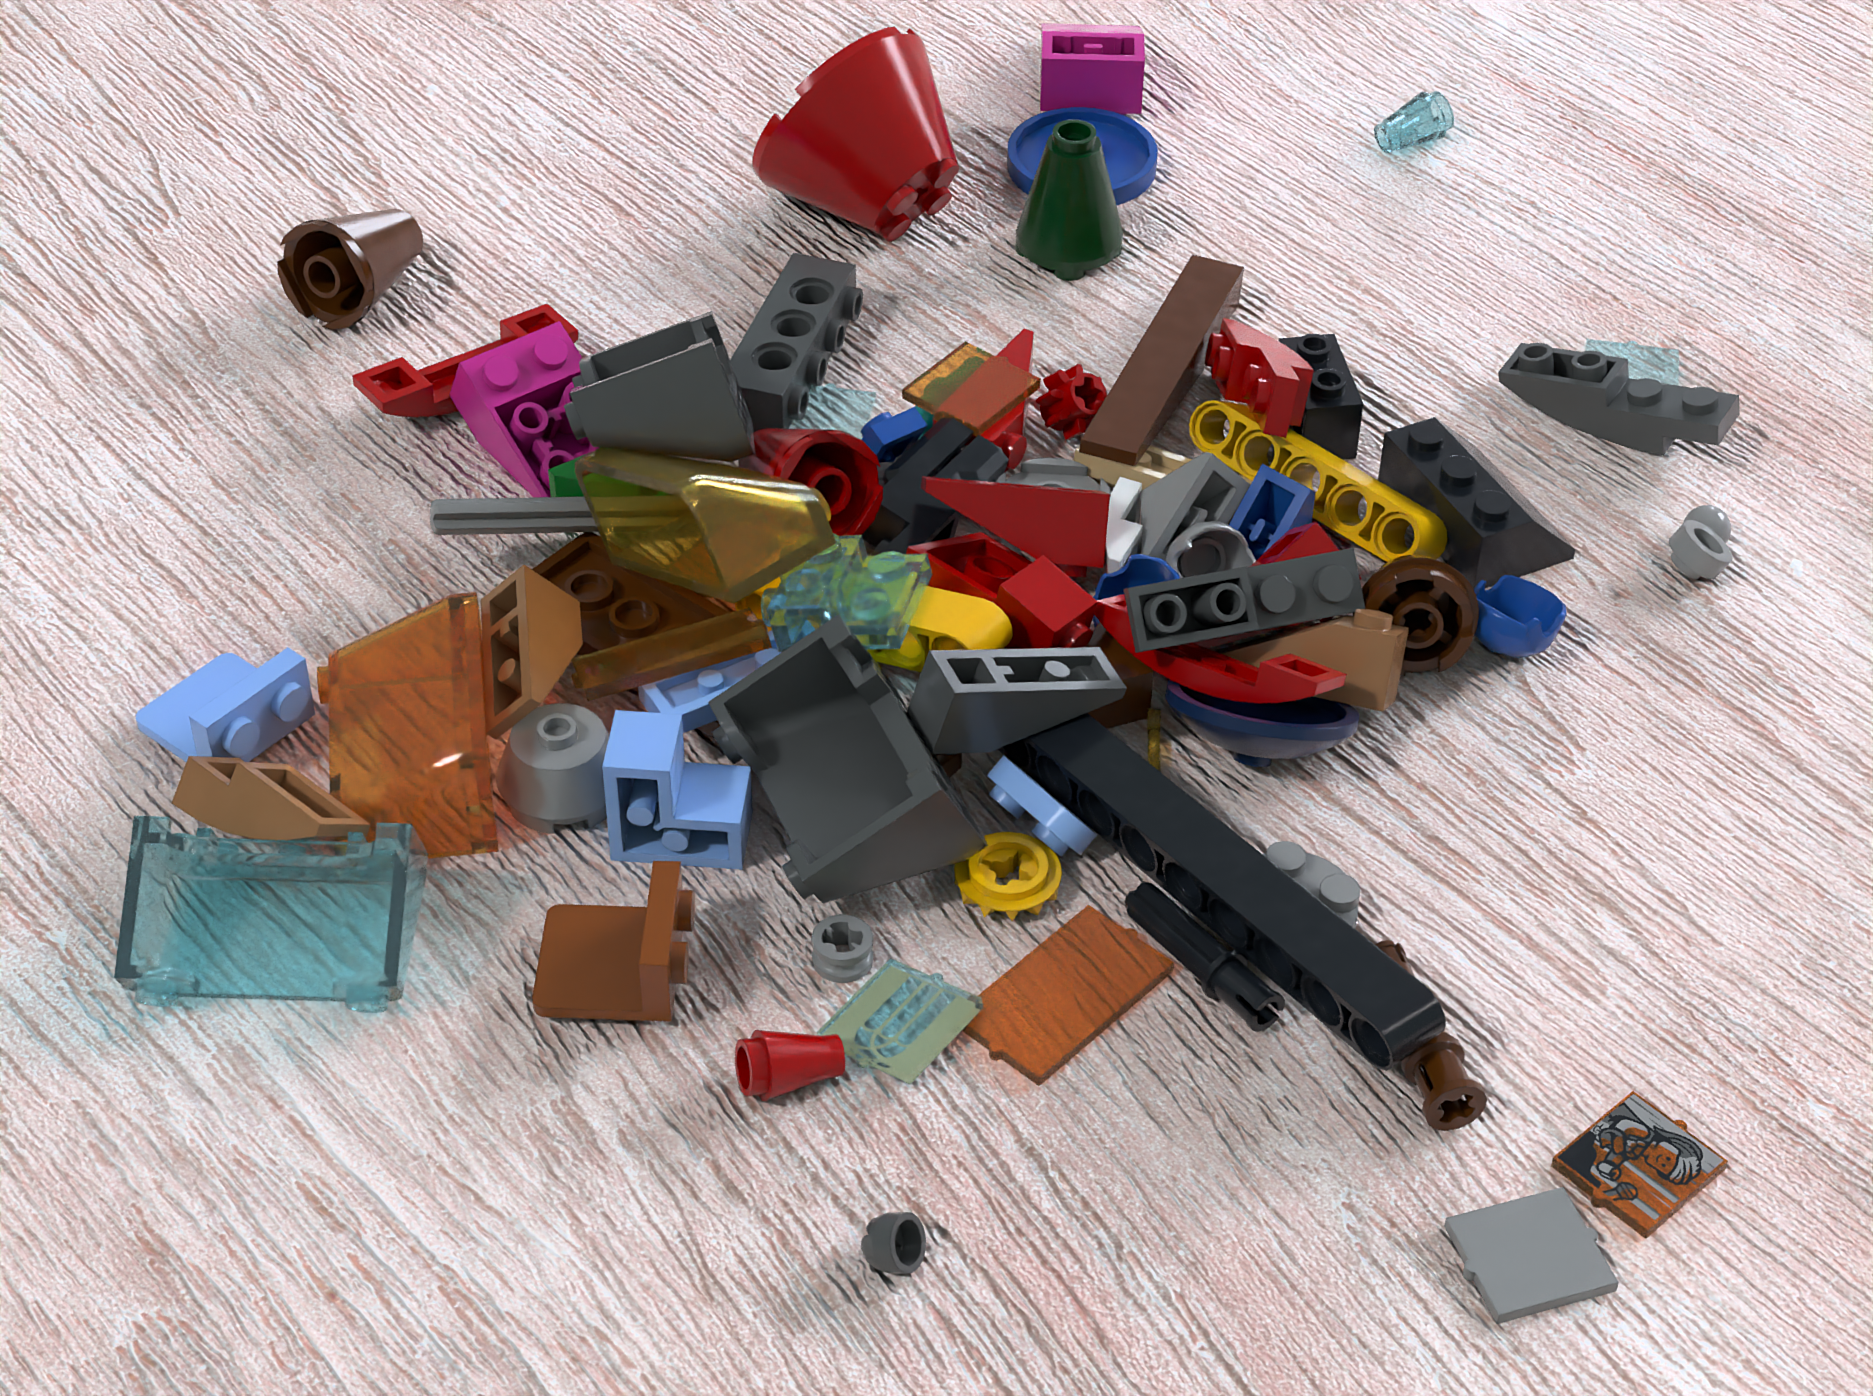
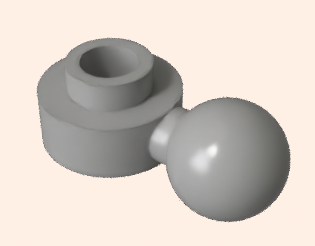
M1698 506L1687 514L1683 524L1669 538V545L1673 551L1671 560L1688 577L1698 579L1702 576L1707 579H1715L1732 561V553L1726 545L1731 534V523L1727 514L1716 506Z

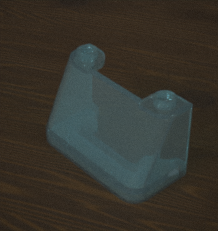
M134 816L114 979L124 988L135 992L136 1002L149 1006L168 1007L177 1005L178 997L345 1002V1007L349 1010L379 1013L387 1011L388 1002L402 999L425 887L428 853L412 824L377 823L375 840L368 843L362 832H348V842L218 838L211 828H197L196 836L186 833L172 834V820L169 817Z

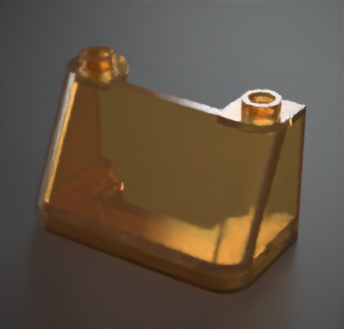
M477 592L454 593L329 652L328 666H317L320 704H329L330 795L371 824L366 837L334 841L338 868L499 852L497 822L492 797L493 778L490 762L489 735H487L485 720L486 701L483 673L482 625Z

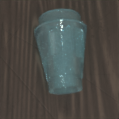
M1422 91L1374 127L1375 139L1385 153L1442 139L1445 137L1446 131L1454 125L1453 111L1448 100L1440 92L1433 91L1428 93Z

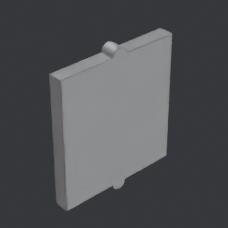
M1564 1187L1447 1217L1444 1227L1464 1263L1462 1275L1466 1280L1474 1281L1496 1324L1605 1295L1617 1290L1619 1282L1596 1244L1598 1232L1593 1228L1586 1227Z

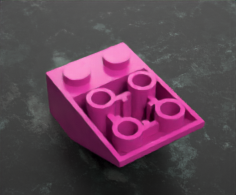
M1041 23L1040 111L1087 107L1108 110L1121 115L1141 114L1145 67L1144 33L1141 27L1129 25Z
M560 321L460 362L449 394L478 443L533 497H551L548 469L599 449V447H592L588 437L576 439L565 412L564 405L573 402L570 395L571 389L574 388L572 378L581 375L579 361L582 356Z

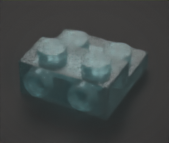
M819 533L811 537H803L796 552H785L781 557V582L777 588L765 589L761 599L762 618L765 625L772 628L778 651H785L838 614L866 649H900L933 575L927 553L902 554L896 551H888L868 556L862 535L837 536L834 533Z

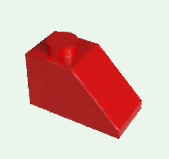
M1044 555L999 586L995 604L1007 615L1013 630V637L1006 646L1007 649L1086 647L1092 638L1093 631L1090 629V625L1098 601Z

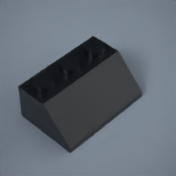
M1436 417L1385 432L1378 481L1435 513L1443 521L1447 529V544L1445 551L1440 557L1446 564L1464 575L1473 589L1481 580L1486 581L1485 588L1494 586L1503 575L1521 577L1574 559L1575 549L1494 464L1475 445Z

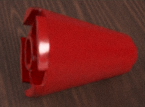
M765 428L753 433L755 454L739 459V469L777 528L787 539L796 545L815 552L828 551L825 548L840 543L848 545L857 540L873 523L883 500V486L879 485L877 466L880 467L877 455L863 440L850 433L831 429Z

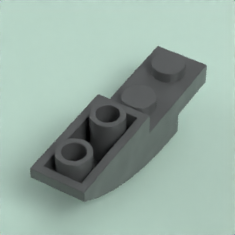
M1521 343L1498 372L1501 384L1548 416L1576 430L1612 443L1663 456L1675 439L1719 446L1740 415L1739 395L1716 392L1709 387L1690 388L1664 384L1650 378L1631 379L1628 372V359L1606 356L1598 351L1579 352L1552 348L1545 343Z
M1354 548L1123 589L1136 653L1354 613L1356 609H1365Z

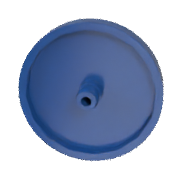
M1070 107L1046 111L1021 123L1009 138L1007 170L1015 185L1027 195L1033 183L1048 137L1052 134L1054 126L1065 120H1082L1095 127L1096 136L1099 137L1102 144L1116 205L1126 203L1144 193L1153 183L1156 176L1158 149L1151 133L1135 120L1112 111L1087 107Z

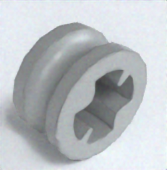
M839 914L825 918L813 929L811 938L813 947L812 963L815 971L822 978L831 982L848 983L864 977L872 968L873 933L870 926L864 920L853 915ZM848 945L849 952H837L836 946Z

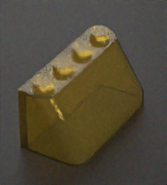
M598 448L575 462V473L613 565L733 604L836 544L829 524L831 511L826 499L817 489L813 487L808 488L800 482L708 459Z

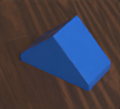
M1262 464L1231 519L1229 526L1242 533L1248 543V548L1257 560L1289 529L1312 523L1315 491Z

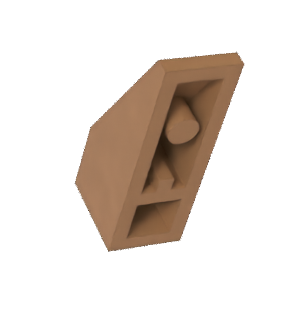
M522 565L480 600L486 734L495 740L542 704L583 645L580 601L526 565Z
M1356 609L1354 616L1345 615L1217 649L1215 652L1258 668L1262 661L1289 653L1347 674L1343 687L1313 697L1383 712L1396 700L1409 628L1393 625V616L1388 613L1370 609Z

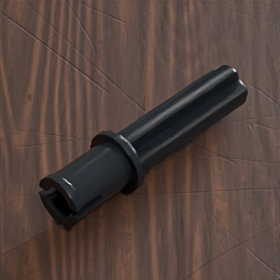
M1143 882L1136 890L1130 891L1125 898V904L1128 906L1127 914L1202 982L1201 989L1208 998H1220L1253 1031H1263L1277 1021L1279 1016L1266 1005L1271 1004L1277 1011H1283L1285 999L1279 992L1270 988L1248 968V960L1243 953L1237 950L1228 951L1154 884Z

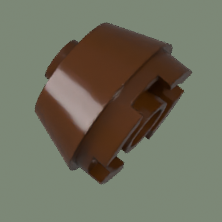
M1405 555L1385 563L1362 587L1365 609L1388 613L1393 616V625L1409 628L1400 676H1406L1405 672L1421 673L1438 669V672L1445 671L1457 663L1470 647L1479 620L1478 600L1469 581L1452 566L1426 556Z

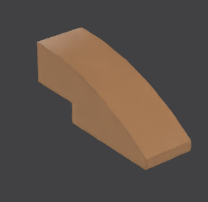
M188 756L171 803L202 823L229 834L256 840L341 841L366 837L371 824L289 764L244 762L240 758Z

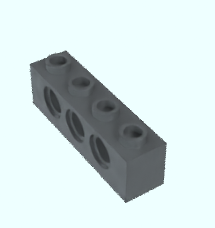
M799 253L791 255L730 359L752 419L753 433L765 428L791 429L795 420H802L804 418L809 403V394L814 386L822 385L832 353L840 352L847 325L850 320L856 321L862 309L863 290L856 288L855 264Z

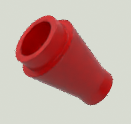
M755 1030L751 1038L739 1039L736 1043L735 1069L738 1084L745 1096L758 1095L762 1101H767L827 1078L843 1076L845 1071V1052L841 1038L838 1034L822 1036Z

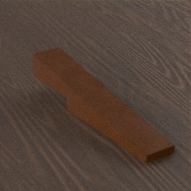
M1192 254L1082 436L1080 453L1136 466L1204 371L1206 348L1211 333L1219 334L1222 319H1230L1239 306L1244 266Z

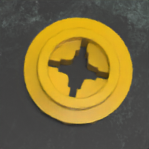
M997 832L984 835L988 846L966 861L956 863L954 867V884L960 888L963 904H978L984 918L995 911H1004L1011 921L1022 910L1039 915L1045 901L1057 899L1062 877L1061 863L1050 847L1037 838L1016 832ZM1016 867H1019V880L1011 879L1007 885L997 884V878H1005L1009 872L1013 873Z

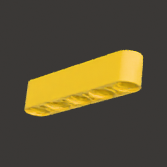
M1217 400L1205 401L1193 412L1189 423V431L1193 443L1201 451L1214 454L1228 467L1253 481L1260 466L1264 464L1313 490L1312 480L1315 472L1318 470L1320 485L1315 493L1312 518L1382 560L1388 562L1405 555H1421L1437 560L1445 551L1447 529L1443 521L1435 513L1288 428L1286 438L1263 434L1253 414L1250 413L1248 405ZM1228 418L1230 429L1225 438L1223 428ZM1273 444L1275 455L1273 462L1269 465L1267 454L1269 447ZM1364 496L1367 503V511L1361 521L1358 516V506ZM1411 524L1415 538L1413 545L1408 550L1404 535L1406 529Z
M779 555L740 588L734 597L735 608L741 619L763 633L808 616L819 628L839 614L876 662L918 672L922 671L929 650L1004 649L1013 637L1012 625L1007 615L996 604L986 599L787 555Z

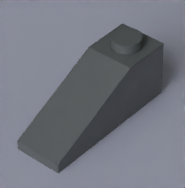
M1100 647L929 650L907 713L931 754L983 753L994 751L1123 698L1127 687Z

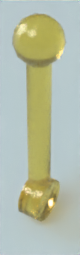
M1148 708V762L1161 772V709Z

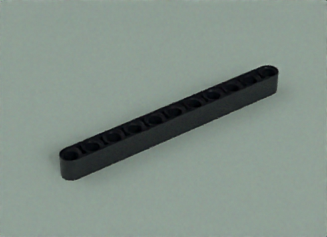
M1088 713L998 749L1230 946L1243 953L1249 962L1378 1069L1385 1071L1391 1069L1445 1030L1446 1019L1442 1007L1434 994L1423 983Z

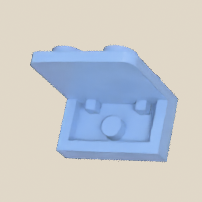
M287 647L262 666L256 668L236 654H221L136 713L138 729L185 762H187L188 756L240 758L244 762H250L315 715L306 658Z

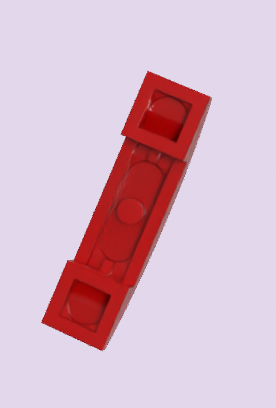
M546 303L501 320L500 340L420 370H416L408 361L401 357L352 375L353 385L384 414L402 417H431L459 411L449 394L460 362L558 321L561 322L573 343L578 340V329Z
M1122 594L1097 600L1098 603L1094 615L1121 646L1154 671L1192 690L1232 701L1281 703L1304 699L1344 686L1347 674L1291 653L1262 661L1259 668L1194 643L1136 653L1125 595Z

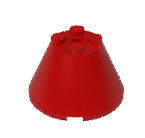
M895 26L875 31L854 41L834 54L807 76L794 89L801 98L783 119L777 113L773 114L757 141L752 157L753 171L766 186L881 234L888 242L901 237L908 230L911 222L924 212L928 215H934L948 204L952 198V193L949 191L948 186L960 169L924 42L911 28L907 30L908 34H901Z

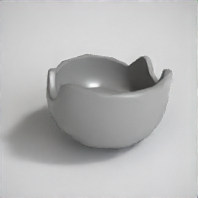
M1220 521L1197 522L1190 525L1172 542L1165 561L1179 574L1180 578L1240 567H1250L1256 559L1248 548V543L1241 532Z

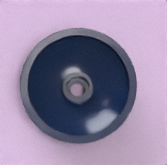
M1169 680L1167 683L1165 698L1174 713L1203 739L1233 751V759L1249 766L1268 767L1271 766L1272 759H1296L1313 755L1341 744L1355 734L1358 728V711L1345 703L1313 696L1281 703L1239 702L1213 697L1192 690L1172 680Z

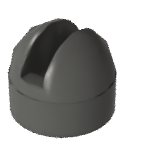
M889 1212L871 1219L866 1227L868 1235H865L861 1240V1250L866 1261L873 1268L886 1273H913L916 1271L924 1259L926 1250V1236L920 1219L910 1212Z

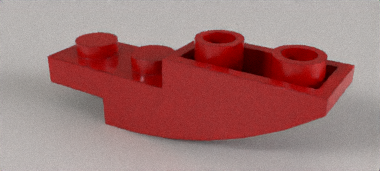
M1223 318L1219 334L1211 333L1206 348L1205 366L1211 367L1212 380H1215L1225 400L1246 403L1248 405L1250 413L1253 414L1263 434L1286 438L1289 425L1301 426L1314 373L1313 368L1299 354L1274 338L1236 320Z

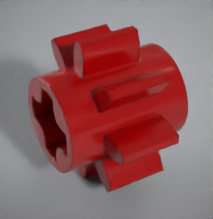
M1077 364L1066 371L1059 369L1046 376L1043 382L1049 391L1036 398V403L1040 405V413L1045 421L1044 425L1046 428L1050 427L1056 431H1063L1065 440H1070L1085 433L1107 396L1102 378L1091 373H1083L1082 365Z

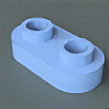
M1003 755L987 774L996 784L988 794L1017 819L1025 811H1028L1039 822L1031 832L1061 857L1069 848L1081 855L1097 836L1090 827L1006 756Z

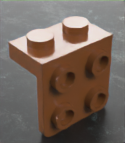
M653 861L647 907L557 904L548 909L532 996L533 1009L537 1015L552 1018L672 1022L676 984H686L688 977L689 947L688 942H682L683 931H693L695 918L694 890H683L681 861Z

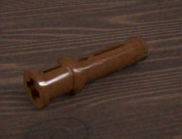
M1386 940L1374 944L1415 977L1400 943L1395 945L1393 940ZM1446 1032L1440 1033L1401 1061V1068L1407 1080L1414 1085H1418L1424 1098L1422 1112L1428 1125L1436 1130L1443 1131L1459 1129L1470 1124L1481 1115L1487 1102V1097L1481 1085L1469 1079L1462 1065L1465 1053L1458 1039Z

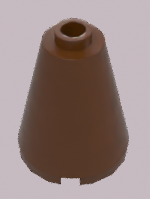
M387 209L306 221L295 226L283 237L280 246L285 244L283 259L277 262L278 275L286 296L300 314L306 318L315 316L319 320L327 322L322 327L331 330L348 328L365 317L421 253L423 248L422 231L417 221L409 213L401 209Z

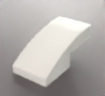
M1119 477L1112 490L1109 501L1104 567L1101 568V576L1104 573H1113L1126 565L1129 556L1141 554L1143 525L1139 524L1142 483Z

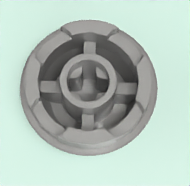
M548 704L537 707L513 726L497 768L496 784L500 795L510 805L512 816L522 825L535 831L553 834V824H573L587 819L588 828H591L607 818L602 766L610 733L595 713L574 704Z

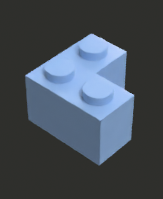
M615 710L602 766L611 861L640 863L681 861L682 866L743 870L753 814L751 766L685 762L682 714Z

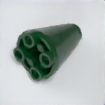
M1072 119L1056 124L1052 134L1048 137L1016 229L1015 249L1020 256L1028 258L1032 263L1054 270V275L1057 278L1075 281L1083 278L1086 270H1092L1108 264L1113 258L1121 254L1123 230L1102 144L1099 137L1096 136V129L1086 121Z

